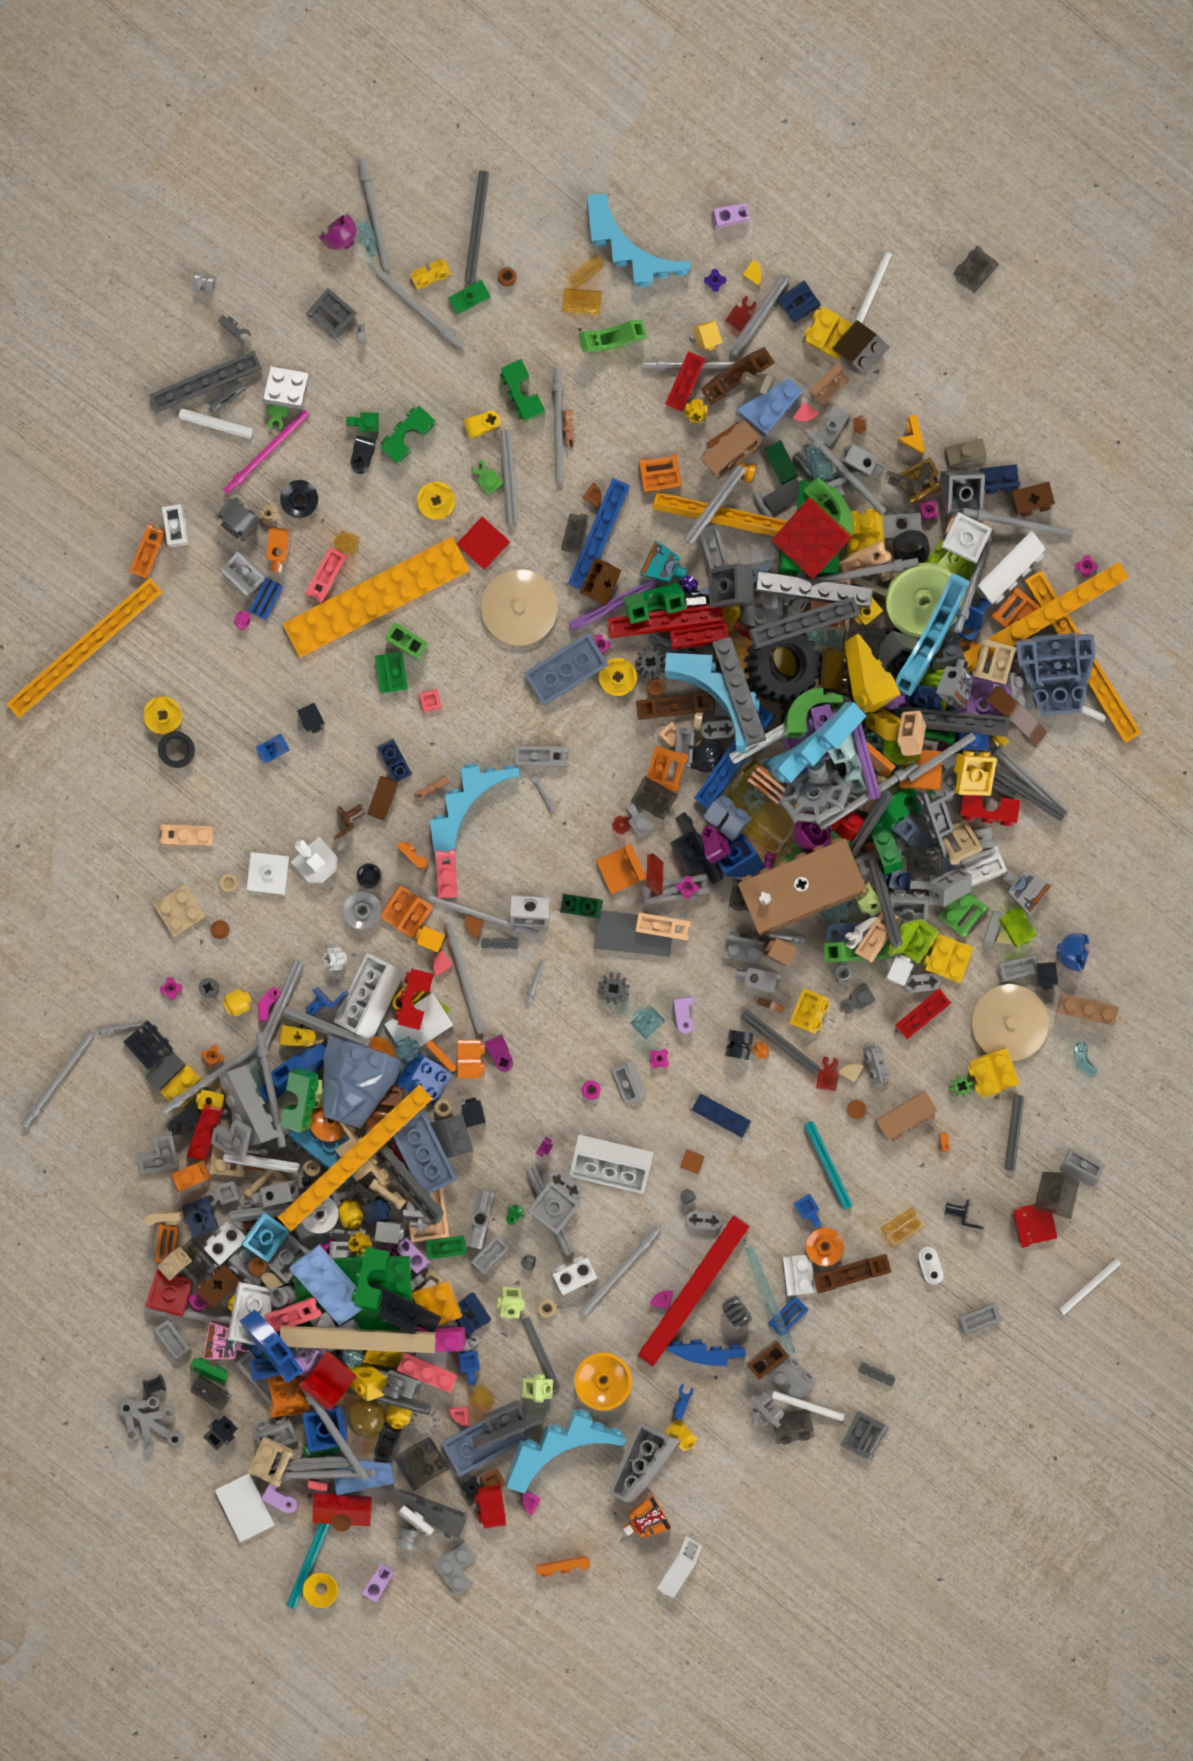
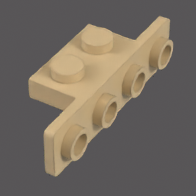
M340 1122V1125L350 1138L335 1149L341 1158L363 1137L358 1135L356 1127ZM375 1154L353 1174L355 1180L359 1181L370 1172H373L382 1186L391 1183L388 1172L380 1167L378 1164L379 1160Z

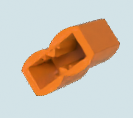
M458 1039V1078H481V1074H485V1062H481V1055H485V1043H481V1039Z

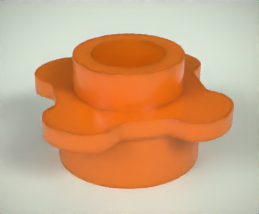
M757 1041L752 1049L760 1060L769 1057V1048L764 1042Z
M212 1045L210 1049L203 1050L201 1056L207 1062V1067L211 1068L217 1062L224 1060V1056L219 1053L217 1045Z

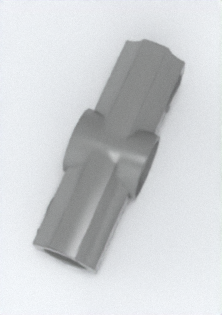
M478 1189L466 1246L482 1249L495 1192ZM479 1213L483 1214L486 1218L483 1224H478L475 1221V1216Z

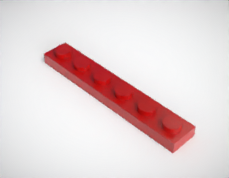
M710 605L687 607L685 610L667 614L666 611L648 613V620L633 624L630 623L627 616L608 618L610 639L724 622L723 608H710Z

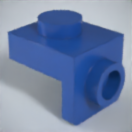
M278 734L255 747L258 757L263 763L273 761L290 751L282 734Z

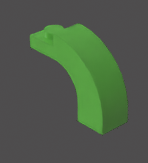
M630 320L612 328L598 331H583L578 334L582 351L589 352L590 354L625 347L647 338L643 320Z
M817 477L804 488V492L852 535L854 521L847 503L834 486H827Z
M823 688L811 689L801 694L786 714L784 738H803L807 733L806 717L810 709L828 704L831 709H839L843 703L842 695H836V693L823 695Z
M890 939L886 941L874 960L894 958V956L888 954L891 944ZM848 942L824 943L825 962L861 961L865 959L855 953L859 945L850 949L845 946Z

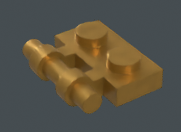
M931 457L896 475L904 492L913 490L914 494L908 497L911 504L924 500V497L932 493L936 494L939 492L940 481L935 483L933 479L939 475V472ZM927 481L929 486L920 491L918 485Z

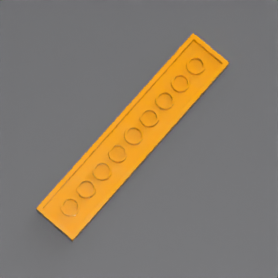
M452 536L282 624L301 658L469 572L470 569Z

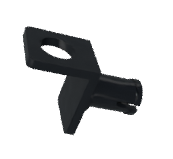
M967 1199L964 1206L947 1202L946 1208H951L953 1211L945 1209V1215L961 1217V1225L981 1230L985 1229L984 1226L966 1222L971 1200Z

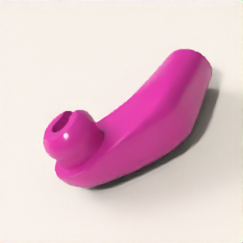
M270 988L259 1000L257 1008L260 1022L268 1021L269 1007L280 996L278 988Z

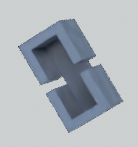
M721 795L710 806L704 818L716 828L721 822H725L720 831L730 840L734 841L742 834L752 818L744 810L736 809V805L731 799Z

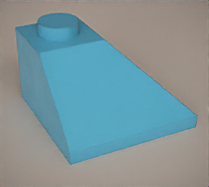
M263 1212L241 1244L266 1262H269L290 1233V1230Z

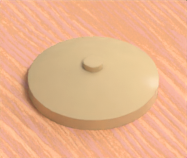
M516 569L504 572L491 581L483 594L481 612L487 629L496 639L512 646H527L540 641L551 631L557 618L558 605L553 588L542 576L529 570Z
M1007 984L992 988L978 1000L972 1013L971 1026L974 1038L984 1052L988 1054L1007 1047L1012 1061H1018L1031 1056L1041 1047L1048 1033L1049 1018L1045 1005L1033 991L1023 986Z

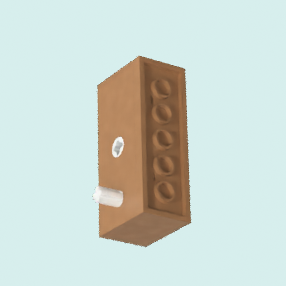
M837 838L830 842L831 845L823 847V845L815 847L810 854L801 853L794 857L795 860L791 862L784 860L776 864L777 867L770 870L768 867L760 870L757 876L752 877L748 875L740 879L741 882L738 885L760 937L867 893V888L846 839ZM800 883H803V885H805L804 890L800 888Z

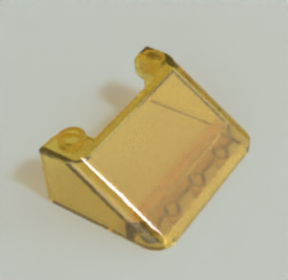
M754 760L741 770L726 797L732 800L736 805V809L744 810L752 818L743 832L771 853L778 854L783 851L792 839L796 822L791 820V816L780 806V803L776 804L748 781L756 768L761 765ZM791 804L794 809L798 807L797 804L796 806L794 804Z

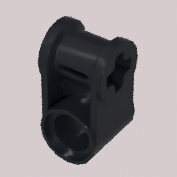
M356 436L350 461L355 473L364 474L368 471L371 457L375 450L376 440ZM360 460H362L364 465H360V467L357 468V465L355 463H359Z
M194 1102L169 1122L168 1130L169 1132L172 1131V1135H181L197 1124L201 1111ZM174 1122L182 1124L180 1132L172 1129L174 1128Z
M388 1422L384 1423L374 1450L377 1459L383 1461L391 1456L403 1430L402 1428L396 1429L388 1425ZM380 1446L387 1447L388 1455L380 1456L378 1448Z

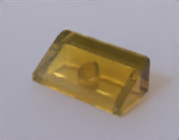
M594 255L567 278L575 289H578L605 266V261L598 255Z
M564 288L562 311L600 315L602 291Z
M910 1207L882 1226L881 1229L892 1246L895 1247L924 1228L925 1225L915 1209Z

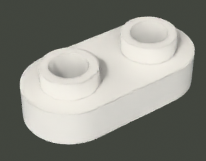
M929 1246L921 1248L918 1252V1260L925 1280L933 1285L940 1283L943 1279V1270L936 1250ZM926 1253L932 1255L930 1260L925 1259ZM931 1272H937V1277L931 1278Z

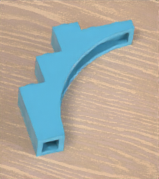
M606 193L587 195L592 244L600 247L606 246L607 243L611 242L613 265L627 267L629 263H632L634 286L638 285L639 288L650 287V284H653V276L662 279L667 278L671 274H676V277H682L690 273V261L660 259L635 246L622 233L614 221L609 209Z
M954 573L951 574L923 634L897 676L895 683L899 691L911 696L927 673L932 658L941 647L947 631L955 621L959 606L970 581Z
M666 653V678L694 684L707 691L719 701L728 713L734 726L737 753H745L747 743L723 673H716L717 663L713 662V655ZM750 692L755 708L759 711L760 700L756 699L755 692Z
M846 702L825 724L801 743L780 755L765 758L761 765L774 775L779 782L791 783L806 766H814L829 749H837L866 715L854 702Z
M472 763L466 764L463 769H460L464 792H460V789L449 790V794L445 795L448 818H445V815L433 816L434 820H430L435 859L436 850L449 852L450 849L456 848L457 834L462 820L477 798L492 786L505 780L519 777V768L509 765L504 766L503 770L496 771L495 768L484 769V773H481L480 766Z
M573 1409L565 1430L557 1424L552 1426L547 1424L539 1445L530 1439L526 1441L520 1440L505 1479L506 1488L525 1493L537 1472L560 1453L580 1445L592 1443H609L624 1447L625 1435L618 1428L612 1427L610 1429L600 1422L592 1423L593 1420L588 1411Z

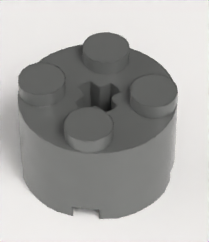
M235 497L227 501L215 515V519L217 521L221 519L223 521L221 526L238 539L240 536L241 541L244 542L259 525L258 515L251 509L247 511L243 507V502Z

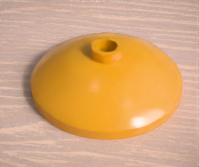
M608 1352L594 1353L586 1357L579 1364L574 1377L575 1390L581 1401L590 1408L603 1411L611 1410L621 1405L629 1396L632 1388V1375L628 1365L619 1356ZM604 1376L607 1378L606 1383H601L599 1379Z

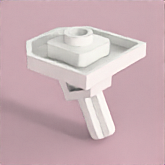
M320 837L309 846L302 839L296 841L294 847L300 854L291 863L309 883H323L336 871L338 857Z

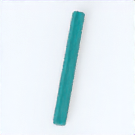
M809 1121L805 1123L804 1127L843 1209L851 1208L853 1204L814 1122Z
M319 1523L286 1604L291 1609H296L303 1592L304 1583L310 1575L330 1524Z

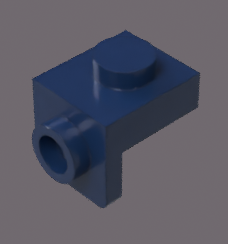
M900 870L884 875L886 886L907 892L912 874Z

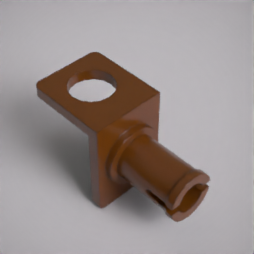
M361 804L347 812L343 811L341 806L337 808V812L347 826V829L335 835L333 841L351 832L354 829L352 822L366 814Z

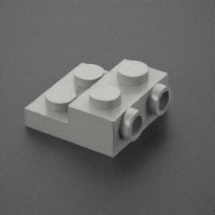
M899 889L895 890L894 893L890 892L889 896L894 914L902 920L898 928L903 923L923 919L927 922L928 895H925L922 891L906 894L904 890Z
M289 1233L269 1262H267V1265L285 1283L292 1286L295 1284V1275L289 1268L294 1263L295 1258H302L310 1250Z

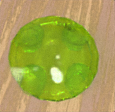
M886 740L883 743L885 757L891 763L897 765L912 764L921 755V753L909 756L902 755L901 747H899L897 740Z

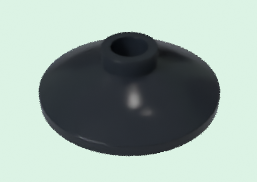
M304 480L289 482L283 488L280 495V503L283 510L294 518H305L311 515L317 508L319 500L315 487ZM303 497V502L297 503L296 499Z

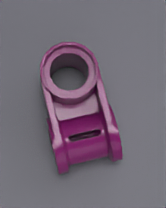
M712 825L706 826L701 834L705 856L710 863L715 864L730 854V848L726 835L721 831H717Z
M500 1034L485 1041L496 1067L502 1072L511 1070L513 1059L503 1035ZM502 1058L510 1060L507 1068L499 1065L502 1062Z

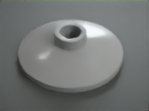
M363 891L356 892L345 901L343 915L351 927L366 930L376 925L379 921L381 905L373 894ZM362 907L366 908V913L363 915L359 912Z

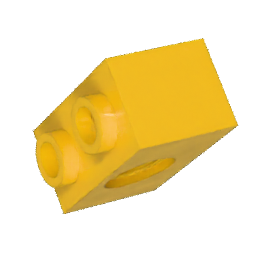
M362 1362L347 1367L357 1375L349 1387L366 1401L385 1395L381 1391L387 1383L386 1377L369 1363Z

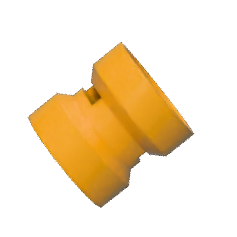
M740 461L737 465L745 468V473L741 479L752 484L756 465H746Z

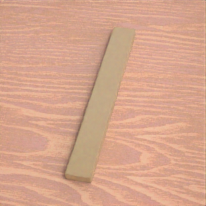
M280 1327V1337L288 1347L435 1353L436 1332H414L411 1334L405 1331Z

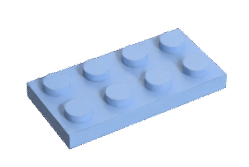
M320 1245L290 1266L289 1269L339 1326L362 1310V1308L355 1307L354 1302L351 1301L353 1290H357V1287Z

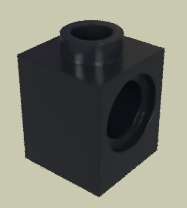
M315 703L297 710L307 732L314 734L323 729L322 726L325 723Z
M476 1097L466 1099L465 1104H462L466 1126L471 1127L486 1123L481 1100L477 1101Z

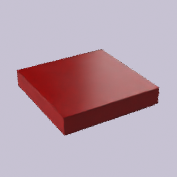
M482 516L459 540L457 546L481 568L486 570L509 545L510 541Z
M156 1269L145 1307L183 1317L194 1280L176 1275L169 1281L160 1270Z

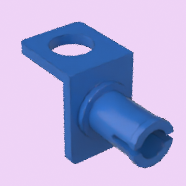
M979 599L975 607L970 605L968 619L965 620L961 633L956 632L957 636L969 642L975 639L983 627L984 613L990 605L986 599ZM970 627L974 632L966 635L963 633V629Z
M316 987L312 991L316 994L317 998L305 1009L307 1012L312 1010L309 1014L315 1016L324 1006H327L329 1009L333 1008L348 991L343 992L332 1002L319 987Z

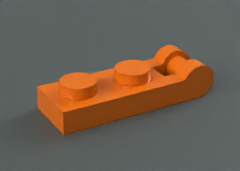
M148 523L129 570L130 573L147 580L166 536L164 528H156L151 523ZM151 534L157 536L156 541L149 539Z
M579 1556L536 1564L537 1575L541 1574L542 1577L553 1575V1572L556 1571L569 1573L572 1572V1568L578 1567L582 1570H587L590 1567V1559L587 1556Z

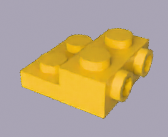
M822 307L821 311L817 309L812 318L815 321L813 326H808L803 335L806 337L804 343L839 360L840 357L831 348L853 323L839 317L840 315L825 307Z
M865 509L862 514H859V511H851L854 531L852 537L847 542V555L872 546L878 541H882L885 545L883 515L876 512V509Z
M963 750V753H957L954 772L958 774L955 793L960 795L991 796L997 758L991 756L990 752L981 750L978 754H974V751Z
M938 934L931 945L930 955L926 954L924 958V970L961 983L974 947Z
M1007 1047L970 1060V1065L968 1066L971 1077L975 1076L977 1081L974 1084L978 1095L981 1094L983 1098L1020 1084Z

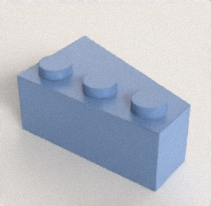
M788 378L768 390L766 395H760L738 408L736 413L761 435L766 437L802 395L803 390Z
M333 1454L330 1455V1457H344ZM363 1458L356 1459L363 1469H375V1477H368L364 1481L360 1477L334 1478L337 1495L395 1482L391 1461ZM342 1467L332 1468V1470H354V1468Z

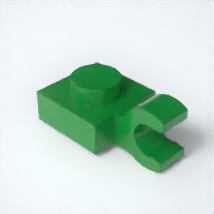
M360 412V418L346 417V426L360 427L359 432L379 433V413Z

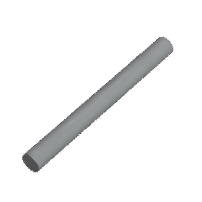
M970 733L907 776L912 782L974 741L976 737L973 733Z

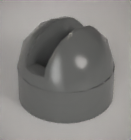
M689 1189L683 1190L680 1195L683 1205L697 1199L695 1193Z
M525 1255L522 1258L523 1260H521V1266L525 1270L532 1271L536 1263V1257Z

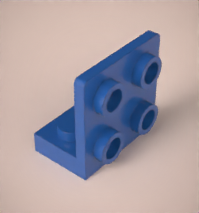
M415 1050L396 1084L410 1093L420 1084L433 1098L429 1104L435 1105L453 1073Z

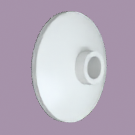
M330 1197L324 1201L325 1210L323 1211L324 1215L322 1218L317 1217V1212H312L302 1221L307 1230L313 1233H325L335 1226L339 1212L336 1203Z

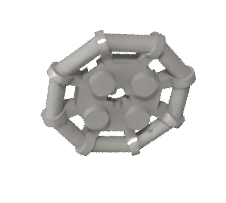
M808 771L796 777L791 783H786L785 792L779 803L791 816L792 821L821 824L827 818L844 811V805L848 794L851 793V787L841 778L839 771H828V779L821 784L811 782ZM836 782L837 786H831V783ZM835 794H840L838 801L834 800ZM797 803L798 807L794 809L791 804ZM804 811L814 812L815 815H813V814H803V813H804Z

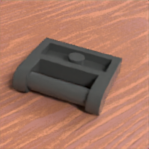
M327 288L310 307L306 315L309 318H314L331 333L330 336L336 339L357 315V312ZM320 307L339 323L336 328L317 312Z
M954 629L947 631L940 649L944 658L940 659L935 654L930 665L933 670H938L956 664L958 659L965 660Z
M857 1411L840 1445L872 1461L874 1457L872 1454L884 1431L886 1432L889 1426ZM872 1426H875L877 1430L866 1451L861 1448Z

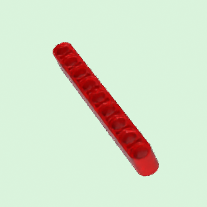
M732 1216L639 1351L637 1356L652 1367L656 1364L750 1225L737 1216Z

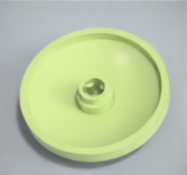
M919 563L918 566L905 568L898 573L890 583L886 594V609L892 623L901 632L920 638L952 573L948 569L933 563Z

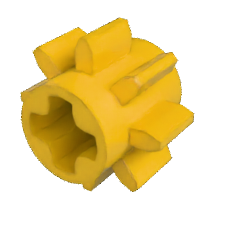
M693 399L690 404L686 403L685 417H689L690 422L700 423L703 419H707L708 405H704L702 400Z
M356 1232V1236H350L347 1244L351 1250L350 1254H356L357 1257H360L361 1252H365L366 1247L371 1248L370 1236L364 1235L361 1232Z

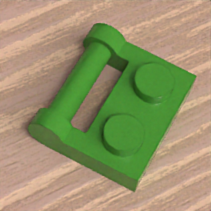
M967 893L948 904L938 918L965 939L968 935L967 932L989 908L973 895ZM974 904L977 907L976 911L960 928L957 925L958 922Z

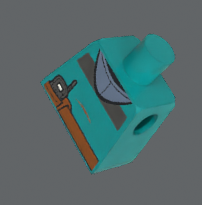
M654 540L640 571V576L670 583L672 576L680 579L685 577L688 569L678 565L681 558L679 555Z

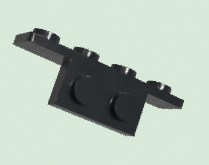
M686 812L677 816L675 819L684 835L670 842V845L687 875L690 876L704 869L712 884L722 880L723 877L719 867L710 863L705 856L702 837L694 828L692 819Z
M375 1282L372 1283V1288L382 1291L379 1318L411 1334L414 1333L417 1325L430 1332L435 1331L442 1318L440 1315Z

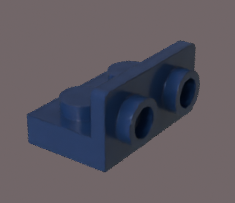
M1017 464L978 469V471L985 474L984 492L986 494H996L997 490L1004 489L1005 492H1012L1021 486Z

